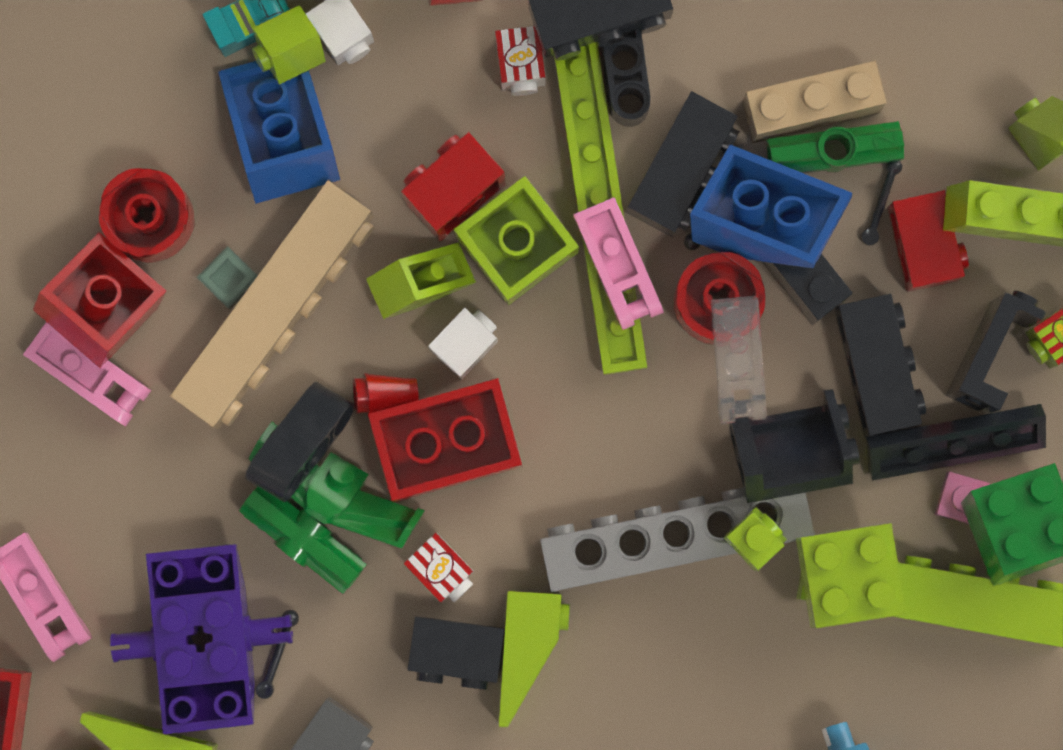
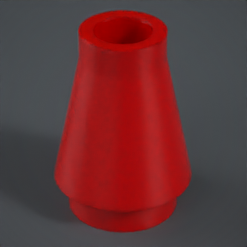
M364 373L363 378H353V399L356 414L366 413L367 417H369L368 414L419 400L417 379Z

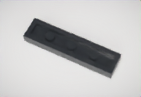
M1041 404L868 436L866 437L868 470L871 479L874 481L1046 448V415Z

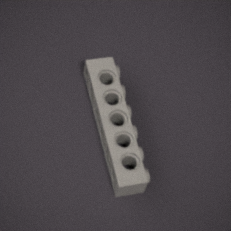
M739 488L721 492L723 501L705 504L704 496L678 501L679 510L662 514L660 505L635 510L636 519L619 523L617 514L591 519V529L577 532L574 530L573 523L548 528L549 537L540 539L550 590L554 592L736 554L737 552L724 538L714 537L708 531L707 521L714 512L726 514L731 521L730 530H732L752 511L756 504L765 503L774 511V522L783 531L782 535L787 539L784 543L796 541V538L815 535L806 493L747 503L744 489ZM671 521H679L687 528V540L680 547H672L664 540L663 530ZM627 530L638 531L644 538V549L636 556H628L620 549V537ZM584 539L596 541L601 548V557L593 565H584L576 558V546Z

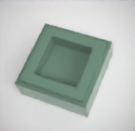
M227 246L197 278L230 310L243 297L258 275Z

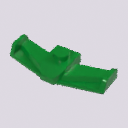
M271 421L254 446L248 458L250 462L278 427L273 421ZM330 452L321 467L319 465L314 467L291 497L305 510L306 514L323 524H331L400 549L403 548L425 512L424 509L419 507L417 510L360 491L369 474Z

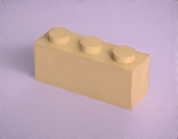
M876 60L747 91L742 101L753 143L880 113L887 104Z

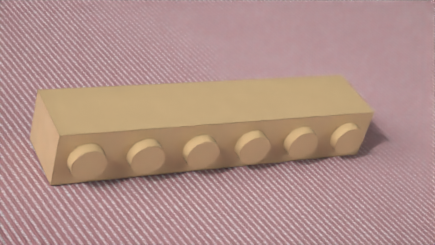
M328 180L170 397L213 428L219 430L223 423L229 427L242 411L244 405L239 401L249 387L255 391L269 374L270 369L265 365L275 352L282 355L294 340L296 333L292 328L301 316L308 319L322 301V297L318 295L319 291L328 280L334 283L341 276L349 263L344 259L346 254L354 244L360 248L372 233L375 226L370 223L374 218L371 210Z

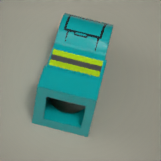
M238 0L220 9L219 7L213 8L202 15L224 57H227L256 42L253 27L290 10V7L286 0Z

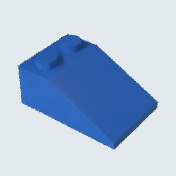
M256 61L218 71L255 204L325 185L328 180L330 182L341 180L309 70L281 84H278L270 70L263 72Z
M729 145L690 213L692 241L718 252L738 254L747 260L814 268L852 198V192L736 146Z

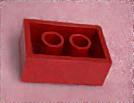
M498 378L368 414L390 497L393 502L523 467Z

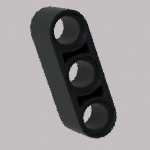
M640 28L623 33L624 39L618 43L601 47L612 118L618 124L625 127H633L642 123L646 119L650 108L651 96ZM626 51L635 57L636 65L629 70H620L613 64L612 57L618 52ZM633 94L641 100L643 106L638 112L629 114L619 108L618 100L623 95Z
M314 382L256 453L246 471V480L280 501H288L344 430L354 412L355 404L322 384Z

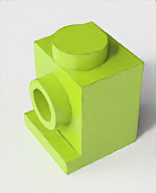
M757 507L723 537L754 571L762 568L785 546L783 543L787 541L782 535L783 531Z

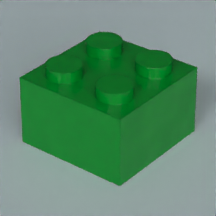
M1055 463L972 490L961 502L993 586L1063 563V481Z

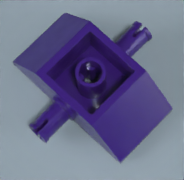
M237 544L146 554L153 626H151L150 631L122 634L112 633L110 646L130 645L128 649L112 650L113 662L153 657L157 666L163 734L254 725L255 676L252 651L254 646L282 643L292 644L293 631L274 632L275 628L292 627L291 615L251 620L250 615H248L246 587ZM199 626H203L204 633H212L213 641L205 644V651L200 649L199 644H194L193 635L198 633Z

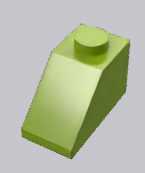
M459 242L398 259L366 278L383 319L415 310L476 283Z

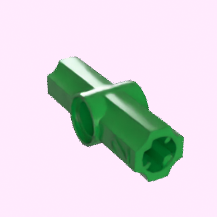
M899 121L852 128L832 127L823 132L771 138L766 141L768 160L804 174L821 171L836 173L845 168L904 160V139ZM829 140L840 141L845 146L846 157L841 160L829 158L825 153L824 143Z
M259 487L253 490L239 510L247 520L275 540L274 544L286 555L304 568L306 566L311 568L342 594H345L367 566L362 558L332 537V531L320 521L306 514L304 509L298 510L290 502H282Z

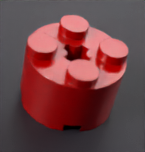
M146 168L126 170L115 176L107 184L101 196L102 200L99 210L101 230L113 246L132 259L144 263L168 259L177 254L186 245L194 230V210L189 196L171 176L164 172ZM144 207L153 211L152 216L154 219L148 224L141 221L143 217L140 211Z
M717 252L699 257L684 270L676 286L674 311L677 319L690 336L702 343L727 345L736 342L754 328L764 312L766 294L763 280L757 268L746 258L738 254ZM723 289L728 293L726 301L730 304V307L721 305L717 309L711 305L713 298L708 292L711 291L717 294Z

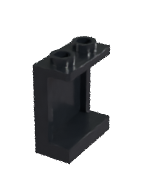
M1014 290L1012 295L1005 292L990 301L948 389L946 397L982 414H990L1001 410L1008 393L984 382L1011 323L1014 322L1028 328L1043 320L1046 311L1037 307L1039 302L1037 299L1021 291Z
M833 389L824 390V404L822 406L753 419L748 418L745 404L727 407L729 434L747 503L853 484V465L860 464L858 447L855 438L847 439L845 430L850 428L845 403L837 404Z

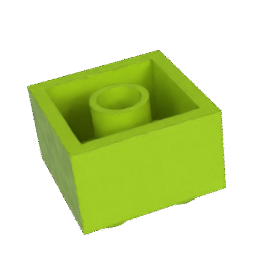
M526 176L522 177L454 229L456 238L508 306L579 253V245Z
M892 523L796 538L811 628H823L907 614Z

